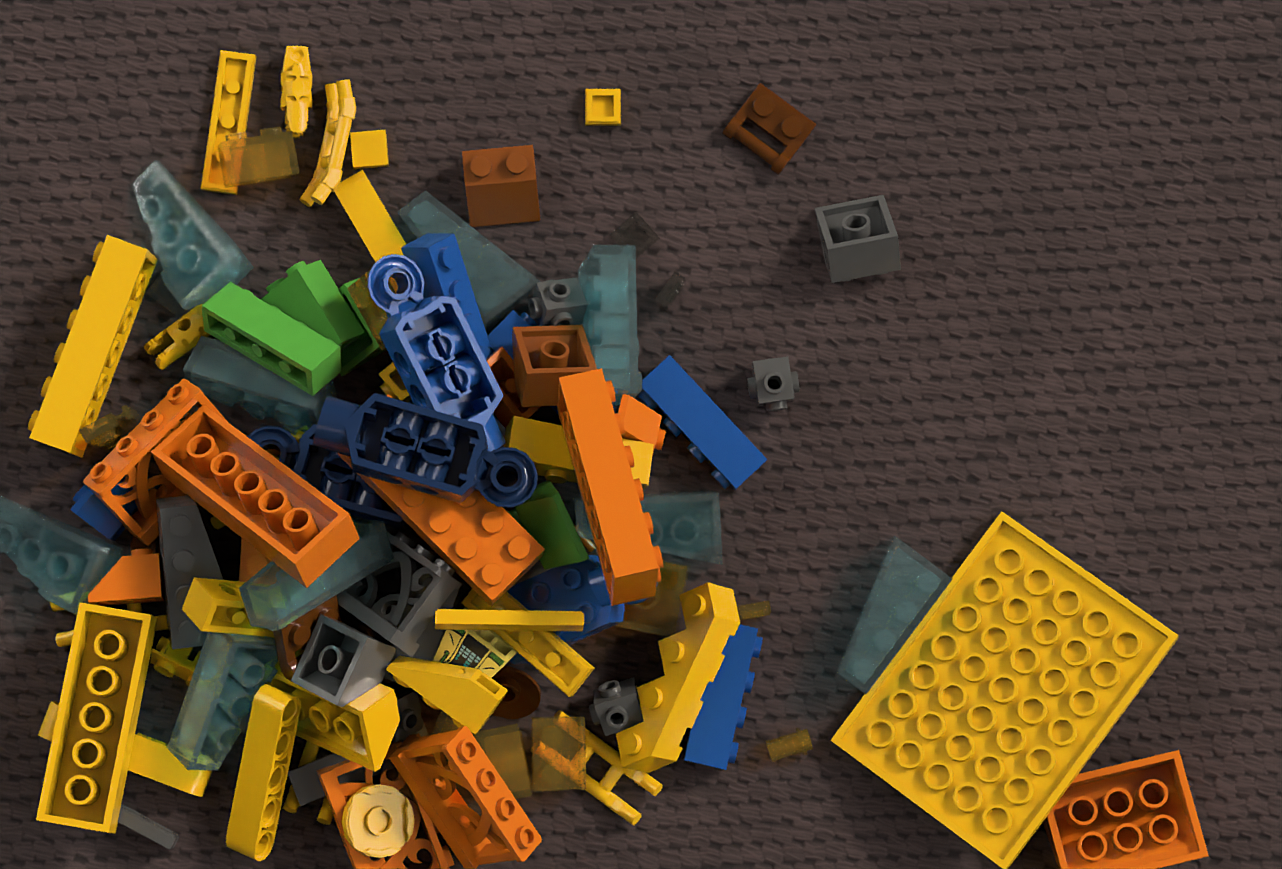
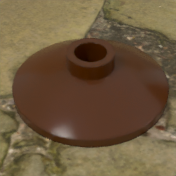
M504 666L492 677L493 680L508 690L492 713L493 716L518 719L532 714L538 708L541 700V690L537 682L530 675L517 668Z

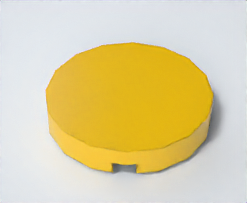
M381 784L362 787L354 793L344 807L342 817L344 836L351 847L362 855L377 858L391 856L400 851V848L412 836L415 822L413 808L409 800L396 788Z

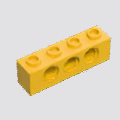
M194 577L182 610L200 631L274 637L272 620L320 593L312 588Z

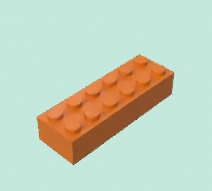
M601 368L559 377L557 410L611 605L614 606L655 596L657 582H661L660 568H663V559L659 546H653L650 534L654 533L650 513H643L640 501L644 500V493L639 478L633 479L631 468L635 464L630 445L624 446L622 435L625 434V427L621 413H614L612 402L616 401L613 383L611 380L605 381Z
M337 453L352 468L350 457ZM358 474L450 567L456 570L455 572L490 607L544 555L545 548L503 507L496 506L487 501L479 491H474L460 504Z
M205 404L151 451L163 477L306 588L360 539L351 516L347 511Z

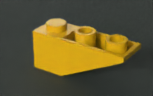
M398 656L386 668L399 685L405 688H412L422 696L423 701L428 706L436 710L441 709L452 717V721L457 727L467 726L475 735L485 725L508 692L505 687L477 668Z

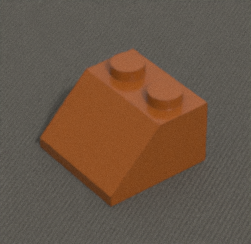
M533 145L462 151L470 228L541 221Z
M583 325L512 328L514 381L522 407L557 406L559 377L597 369Z

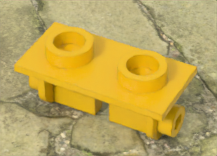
M162 636L156 646L157 650H151L150 663L154 664V669L164 676L173 677V675H176L186 680L187 686L196 692L205 693V691L215 694L217 687L216 679L221 680L227 669L221 665L222 661L201 651L198 652L194 661H191L188 657L193 647L172 649L169 639Z

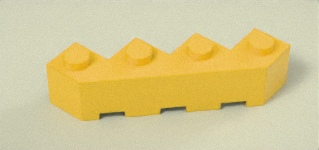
M707 582L679 595L686 629L658 641L665 675L637 687L644 722L616 733L622 768L649 773L677 761L682 751V747L679 745L687 727H693L704 703L700 700L708 682L714 681L725 655L722 654L728 638L730 635L735 636L740 625L733 589Z

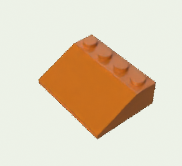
M1179 750L1078 774L1043 821L1059 869H1160L1209 856Z

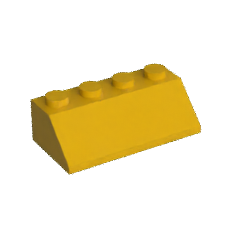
M299 649L295 651V656L298 657L303 654L304 650ZM278 658L264 667L267 684L298 696L301 700L296 736L374 772L381 768L400 722L397 706L398 700L394 689L378 684L344 707H340L286 679L281 672Z

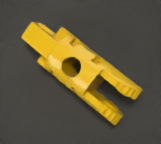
M305 46L286 47L281 73L282 94L280 108L285 111L287 136L295 139L297 137L300 138L306 132L308 111L312 110V72L308 47Z
M202 303L191 309L144 345V349L150 355L157 354L162 349L164 350L155 358V364L159 369L167 368L210 336L209 333L204 331Z

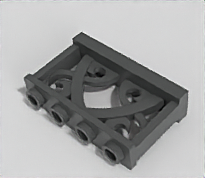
M362 519L361 523L364 525L358 532L360 539L339 558L328 575L325 577L321 574L313 586L321 592L330 590L336 593L340 606L412 657L420 646L416 641L435 616V611L441 608L454 588L459 590L462 584L452 577L456 571L439 558L432 563L435 556L419 544L413 550L416 543L400 531L394 537L397 531L395 528ZM381 541L382 548L376 553L374 548ZM393 546H395L400 551L392 553ZM369 556L370 562L366 563V559ZM416 562L424 567L417 570ZM401 567L400 594L387 595L373 605L378 592L375 576ZM427 577H433L428 587L426 585L422 586L423 581ZM364 588H368L367 592L360 596L361 591ZM416 594H422L420 598H415ZM391 605L392 609L390 613L386 615V610Z

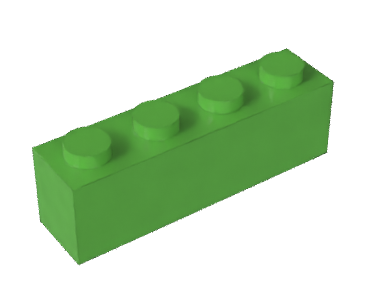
M229 282L202 305L205 332L312 396L341 372L339 345L332 339L325 338L313 331L305 323L296 321L284 314L278 307L269 305L257 298L249 290L242 289Z

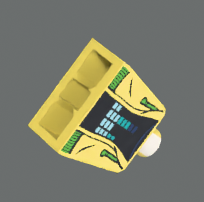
M446 630L433 661L477 668L492 678L518 652L493 630Z

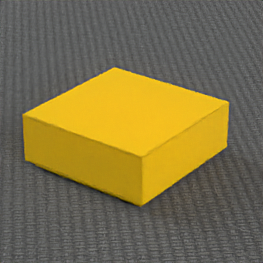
M585 89V126H621V89Z
M386 130L350 132L353 169L389 166Z

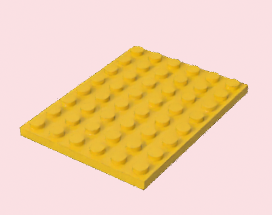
M1001 511L832 737L831 741L1000 868L1008 869L1178 640L1179 635Z

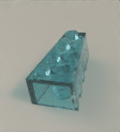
M426 190L397 211L399 218L415 239L427 233L455 234L485 329L533 294L536 283L541 282Z
M593 245L578 269V281L588 304L582 325L597 369L602 368L605 381L611 380L613 383L616 401L612 402V404L620 405L622 394L635 398L642 390L641 372H638L639 340L637 338L635 245Z
M201 336L183 368L186 380L199 387L206 397L231 408L235 403L241 404V407L250 416L263 421L265 416L273 418L284 424L283 429L293 435H296L298 430L306 432L312 425H317L327 396L337 398L333 380L312 396L217 338L211 339Z
M716 490L644 494V500L640 502L643 513L649 512L652 519L654 533L650 534L653 546L658 545L661 553L723 565L719 493ZM573 498L575 529L580 538L593 540L582 498Z
M351 518L360 539L308 588L300 584L274 562L271 561L239 587L250 626L267 628L271 631L283 629L299 617L394 560L384 521Z
M896 536L891 537L835 670V674L860 693L866 695L940 597L952 578Z
M216 632L207 633L167 746L168 750L187 770H218L242 731L239 725L244 717L251 712L256 692L265 682L271 683L278 672L275 668L278 662V654L274 637Z

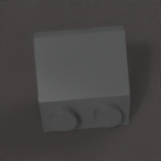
M884 195L814 208L825 264L831 283L850 281L856 278L876 274L882 275L901 270L898 234Z
M321 614L291 682L337 706L344 707L382 682L387 671L386 668L390 664L397 648L350 625Z

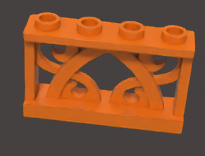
M182 379L178 384L171 387L167 395L143 416L141 422L127 436L118 441L116 447L101 462L97 463L83 480V483L119 519L123 526L146 546H149L159 536L156 499L186 496L183 491L168 481L163 475L153 476L148 479L151 451L191 416L188 411L194 405L199 409L205 404L225 419L204 395L203 391L186 379ZM187 413V416L185 417V419L182 420V421H179V420ZM125 476V480L117 484ZM116 484L122 488L132 487V490L124 495H113L111 492ZM162 484L158 489L153 488L154 486ZM135 500L138 510L130 516L121 505Z
M467 726L459 727L454 731L422 737L419 733L409 735L389 757L464 869H476L479 865L512 860L524 862L541 843L542 838ZM456 783L469 790L481 808V816L468 807L456 789Z
M391 742L384 759H389L402 742ZM347 759L316 771L353 869H407L403 864L406 856L414 863H422L417 859L416 855L420 849H427L431 854L432 862L428 869H450L449 867L454 865L448 846L444 845L441 847L437 833H439L438 829L408 785L407 787L413 801L409 798L407 799L412 805L415 818L413 834L409 841L405 842L400 851L389 856L386 860L384 857L372 860L369 856L362 855L353 849L345 838L342 827L344 807L350 797L362 787L374 785L372 779L373 771L365 767V782L339 783L337 777L363 766ZM387 769L381 773L379 778L381 785L392 786L400 790L406 783L400 773L395 780H389L386 777ZM420 822L427 839L416 838Z

